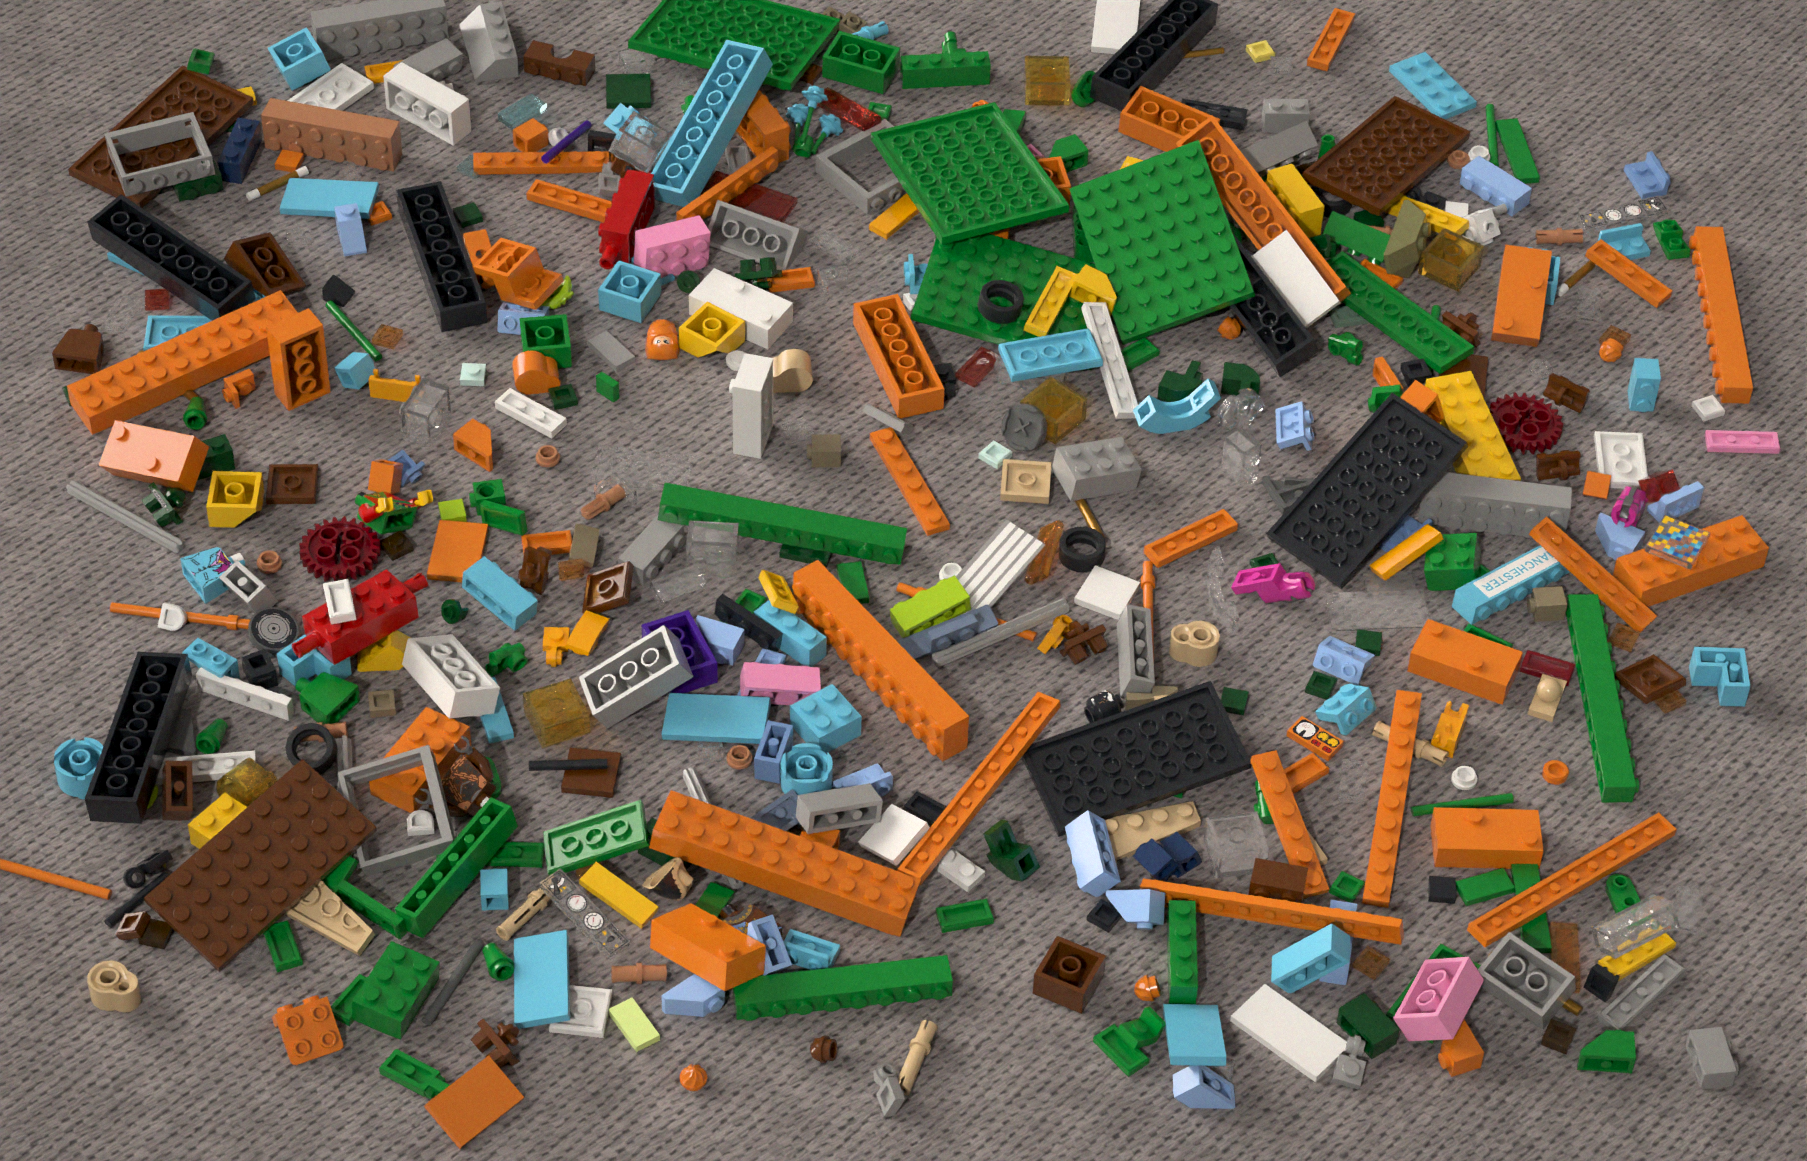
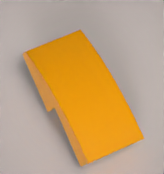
M586 610L573 629L565 648L572 650L578 655L589 656L597 647L599 637L608 627L610 618Z

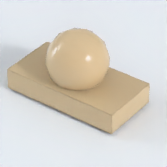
M1542 674L1528 715L1553 722L1567 681Z

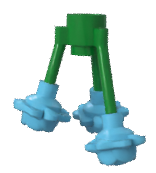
M809 86L807 91L803 90L801 92L809 101L808 106L800 103L794 104L787 109L786 117L790 118V121L794 122L796 126L792 150L797 156L809 158L811 154L815 155L825 137H828L830 134L839 136L843 132L839 117H836L834 114L828 116L823 114L819 118L823 129L815 144L813 138L807 135L817 103L828 101L827 96L824 94V88L818 86ZM805 123L803 133L800 136V127Z

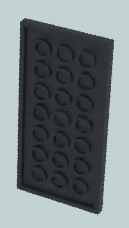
M1391 393L1266 533L1267 537L1342 589L1468 448V444L1453 432L1394 393Z
M1211 681L1031 744L1022 756L1058 837L1066 835L1065 826L1087 810L1104 820L1111 819L1251 769L1252 766Z

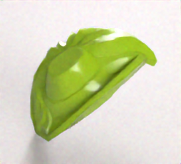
M568 275L565 276L564 282L541 306L557 309L561 305H565L566 300L572 298L574 292L571 291L572 283Z

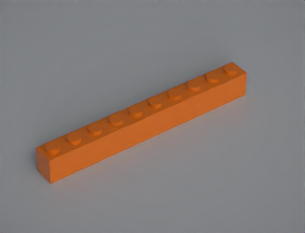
M1696 226L1694 235L1690 236L1689 248L1694 250L1692 253V264L1696 265L1695 280L1699 281L1698 296L1702 297L1700 309L1701 312L1705 313L1703 326L1704 329H1708L1706 343L1711 345L1709 360L1714 362L1712 377L1717 378L1715 393L1720 395L1721 403L1749 404L1753 385L1723 227Z

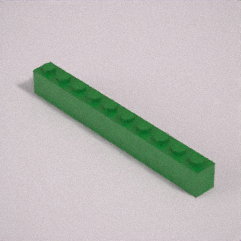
M666 482L658 513V520L668 523L901 565L907 528Z
M1569 594L1567 598L1566 619L1601 802H1633L1634 794L1639 791V780L1637 777H1634L1635 760L1630 758L1631 740L1626 738L1627 720L1622 718L1623 700L1618 698L1619 681L1614 678L1616 665L1615 661H1611L1610 658L1612 645L1611 642H1607L1608 625L1603 622L1604 605L1600 604L1598 594Z

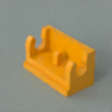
M373 369L374 376L370 375L368 379L370 397L417 404L423 388L420 375H415V382L381 378L379 369Z
M1449 701L1445 706L1444 713H1441L1430 745L1449 752L1448 757L1453 758L1466 723L1469 705L1462 703L1459 711L1456 712L1451 709L1452 702Z

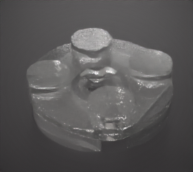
M1245 388L1239 390L1241 394L1236 397L1230 395L1219 407L1217 416L1220 418V421L1218 422L1226 431L1232 432L1239 429L1242 432L1252 426V421L1264 409L1265 404L1253 389Z

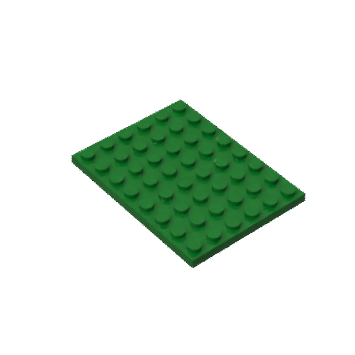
M662 0L628 40V48L640 53L656 55L659 58H668L679 63H687L702 69H710L726 40L765 49L773 63L762 84L791 91L837 32L841 19L768 0Z
M995 102L871 132V141L942 245L1069 212V204Z
M1199 140L1069 188L1097 270L1107 275L1117 296L1112 315L1123 345L1255 297Z
M987 233L943 245L936 237L910 319L997 345L1035 338L1038 336L1023 331L1024 326L1056 267H1061L1076 274H1079L1085 264L1094 269L1097 268L1093 263ZM1005 280L1013 283L1022 291L1024 296L1022 310L1019 318L1014 322L1008 324L994 323L984 318L979 312L977 303L981 289L987 282ZM1068 296L1048 335L1087 329L1081 310L1083 303ZM1002 297L988 298L990 302L1000 307L1013 306L1009 300Z

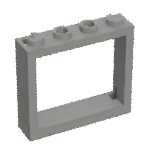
M193 112L104 133L108 153L125 196L215 175L212 155ZM191 121V125L185 126V122ZM189 137L193 138L200 154L198 157L129 174L125 173L119 158L120 154ZM118 139V143L113 144L112 140Z
M886 119L816 156V172L867 215L877 209L880 210L891 201H897L900 196L907 192L898 179L894 178L868 193L838 167L875 148L871 141V132L894 127Z
M429 745L338 772L340 782L337 783V790L356 809H358L353 786L423 765L441 838L375 859L370 858L367 842L365 841L356 849L357 853L353 854V857L359 862L357 869H362L366 876L442 854L456 838L435 754Z

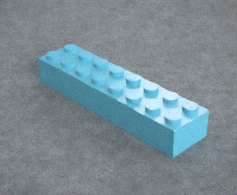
M730 40L725 41L651 173L654 174L655 200L685 207L700 196L773 65L764 48Z

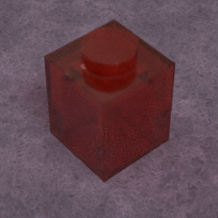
M1673 469L1659 471L1638 480L1641 490L1646 493V498H1648L1647 503L1659 501L1664 495L1680 490Z

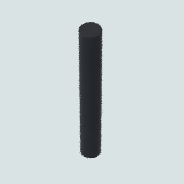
M607 759L529 761V771L607 769Z
M167 872L161 873L104 920L105 924L110 928L115 926L123 919L125 914H129L145 901L144 897L163 882L169 874Z

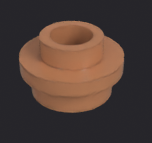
M1461 150L1453 151L1447 157V162L1454 169H1462L1470 161L1469 155Z
M542 446L536 453V462L542 467H553L560 461V454L554 446Z
M264 551L257 559V568L262 573H275L282 566L281 557L274 551Z
M736 745L728 752L727 763L734 769H745L752 763V753L747 747Z

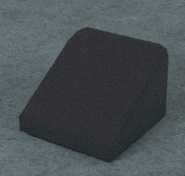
M332 275L322 288L323 300L326 302L333 301L336 305L344 307L355 294V290L339 277Z

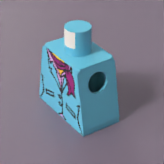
M215 547L181 558L183 575L206 604L229 590L219 577L235 561L238 560L244 567L245 561L240 553L227 557L221 548Z

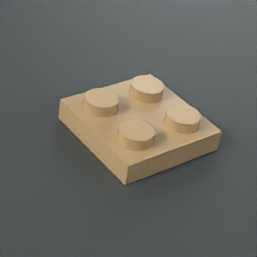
M1003 459L1000 501L1049 504L1051 462Z

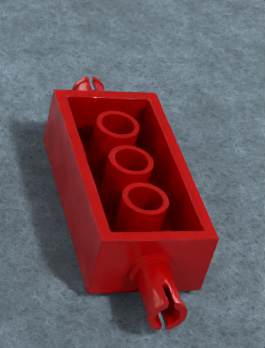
M641 168L639 171L627 169L624 178H620L618 192L613 194L611 208L606 210L605 221L600 223L598 236L601 237L599 253L602 254V257L599 260V265L604 269H612L618 261L631 264V257H634L635 232L647 227L654 211V174H651L652 172L647 168Z
M386 569L350 589L356 620L331 624L327 603L303 615L302 620L306 637L292 643L295 655H298V658H302L317 648L331 663L336 665L419 618L416 596L414 594L428 587L425 576L422 573H418L407 581L401 582Z

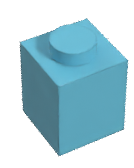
M352 352L334 369L343 387L360 389L369 381L370 375L374 376L373 369L376 368L373 359L368 353Z
M493 868L480 870L482 910L509 909L507 869Z

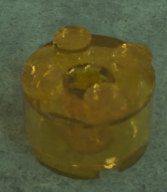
M247 758L218 779L216 785L219 797L227 793L248 807L277 782V778L274 773L269 770L266 771L252 758Z

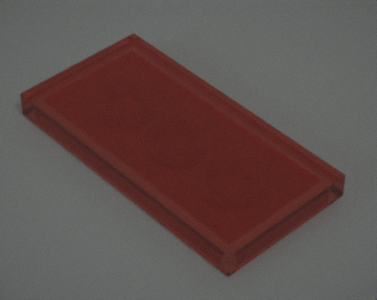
M716 170L700 195L729 175ZM753 184L728 203L784 222L797 205V198L758 184Z

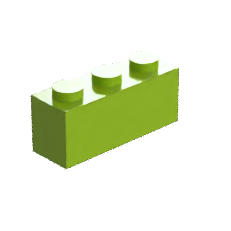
M955 575L948 579H942L935 586L927 590H921L914 597L894 605L890 609L891 623L902 638L908 637L970 611V596Z

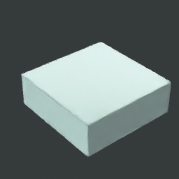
M992 441L979 453L978 458L998 469L1003 465V459H1010L1012 457V451L996 441Z

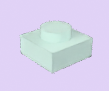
M462 363L460 385L484 386L486 364Z

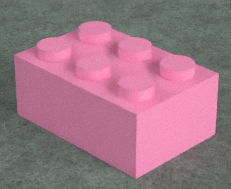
M700 215L637 230L635 232L634 265L660 273L661 278L668 276V274L679 275L684 270L694 271L707 267L711 232Z
M1470 957L1425 960L1393 1019L1408 1041L1453 1039L1484 979Z

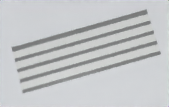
M1005 520L956 576L970 596V611L984 605H989L991 608L1043 549L1045 544L1010 521Z

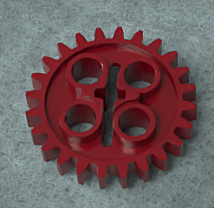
M1516 392L1513 393L1512 398L1505 394L1504 399L1497 397L1496 403L1491 402L1489 411L1506 447H1512L1513 453L1520 449L1523 455L1526 450H1529L1534 455L1536 449L1543 453L1545 448L1551 450L1552 444L1557 445L1558 439L1561 438L1563 423L1561 422L1562 416L1557 415L1558 409L1551 410L1552 403L1545 405L1544 398L1538 401L1535 400L1536 396L1534 394L1531 398H1528L1526 393L1519 397Z
M346 516L341 521L333 517L331 523L324 519V525L322 526L315 523V530L307 529L308 536H302V543H299L300 560H302L303 567H307L309 574L314 572L316 579L323 575L324 582L328 581L329 578H333V581H338L339 578L343 580L348 579V577L357 580L356 574L358 573L366 576L365 569L373 570V564H378V557L381 555L380 539H378L377 532H373L369 526L365 527L364 522L356 524V518L348 522ZM343 535V536H342L343 544H341V547H340V543H339V541H340V536ZM340 550V563L337 564V554Z

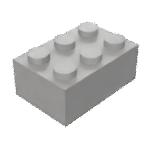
M1122 437L1057 447L1051 468L1070 501L1134 490L1137 488L1142 470Z
M1510 932L1507 933L1478 969L1484 979L1481 985L1483 989L1541 1029L1546 1027L1576 990L1574 975Z

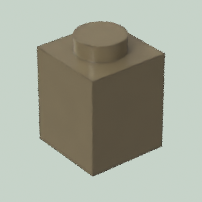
M811 434V444H807V459H812V467H841L840 434Z
M1562 586L1533 588L1531 598L1527 599L1528 613L1533 614L1534 621L1564 620L1567 602Z

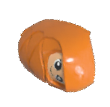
M660 319L651 323L646 338L645 350L647 359L672 360L678 358L679 340L676 327L672 321Z

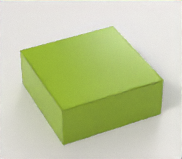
M462 499L438 502L441 520L467 522Z

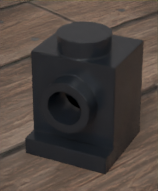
M265 649L241 657L243 672L250 684L261 686L264 689L278 686L276 669Z

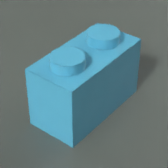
M1634 359L1627 390L1630 411H1654L1661 381L1658 359Z

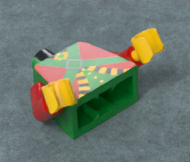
M430 489L417 492L418 499L412 498L408 501L388 492L372 494L360 492L355 498V504L359 506L357 517L380 534L411 529L416 511L421 506L433 502L432 491Z

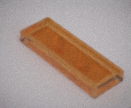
M1060 520L1040 528L1037 540L1044 543L1045 546L1029 563L1024 579L1029 585L1044 580L1049 576L1064 528V524Z
M1550 922L1551 961L1575 976L1576 990L1573 993H1579L1581 986L1577 924Z

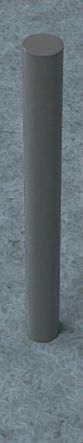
M480 940L473 942L422 1018L423 1023L432 1025L484 947Z

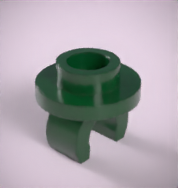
M692 270L682 271L677 278L679 289L685 293H691L700 284L699 275Z
M455 599L445 600L441 606L442 617L449 624H455L461 619H465L469 608H461L460 602Z

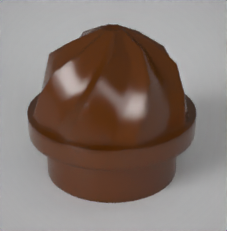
M825 1035L821 1038H815L810 1046L812 1057L821 1063L834 1061L838 1049L837 1041Z

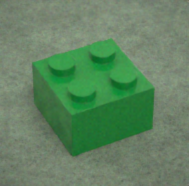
M567 314L519 318L522 353L537 351L544 356L555 359L558 368L572 367Z
M1477 533L1442 534L1443 540L1426 552L1424 574L1428 590H1456L1479 578L1481 551Z

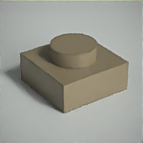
M394 689L368 692L370 718L396 715Z

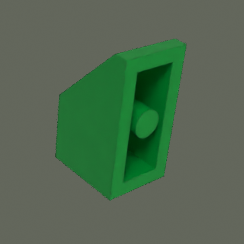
M1073 134L1056 140L1049 158L1061 156L1067 173L1087 166L1089 150L1078 136Z
M1606 1030L1580 1051L1577 1070L1632 1074L1636 1060L1634 1032Z

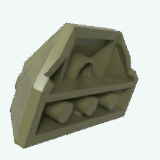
M1409 200L1403 201L1384 252L1387 274L1402 278L1410 277L1422 251H1425L1426 239L1431 235V225L1427 223L1426 214Z

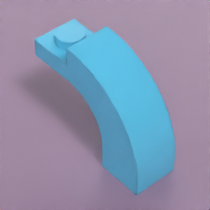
M1207 379L1189 396L1179 401L1163 402L1148 395L1133 409L1139 427L1149 432L1164 434L1190 430L1211 417L1208 410L1221 397L1215 382Z

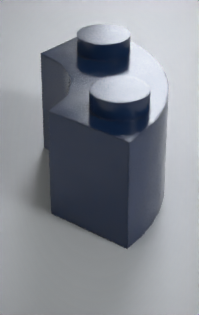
M1177 831L1161 841H1155L1151 838L1147 843L1141 844L1135 854L1132 855L1156 880L1167 882L1168 878L1174 875L1179 878L1202 863L1198 851Z

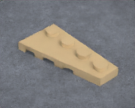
M1193 801L1116 816L1105 820L1116 863L1119 859L1126 856L1129 858L1134 855L1137 848L1141 844L1147 843L1151 838L1155 841H1161L1176 831L1181 835L1201 825V820Z
M323 881L318 883L284 914L358 956L363 953L375 936L373 930L349 909Z

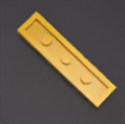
M1402 196L1385 211V213L1398 217L1403 201L1409 200L1426 214L1427 223H1430L1432 231L1457 239L1469 229V220L1406 196Z
M1058 266L1056 267L1025 323L1023 331L1038 337L1048 335L1071 292L1073 281L1078 274Z

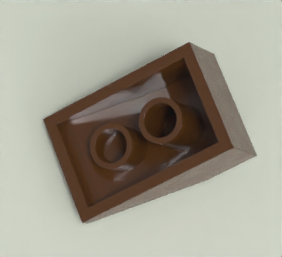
M271 232L233 241L223 258L228 266L251 280L253 288L264 296H269L280 290L284 294L306 287V284Z

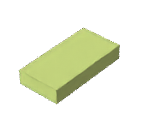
M633 998L609 1008L610 1017L636 1052L660 1041V1034Z

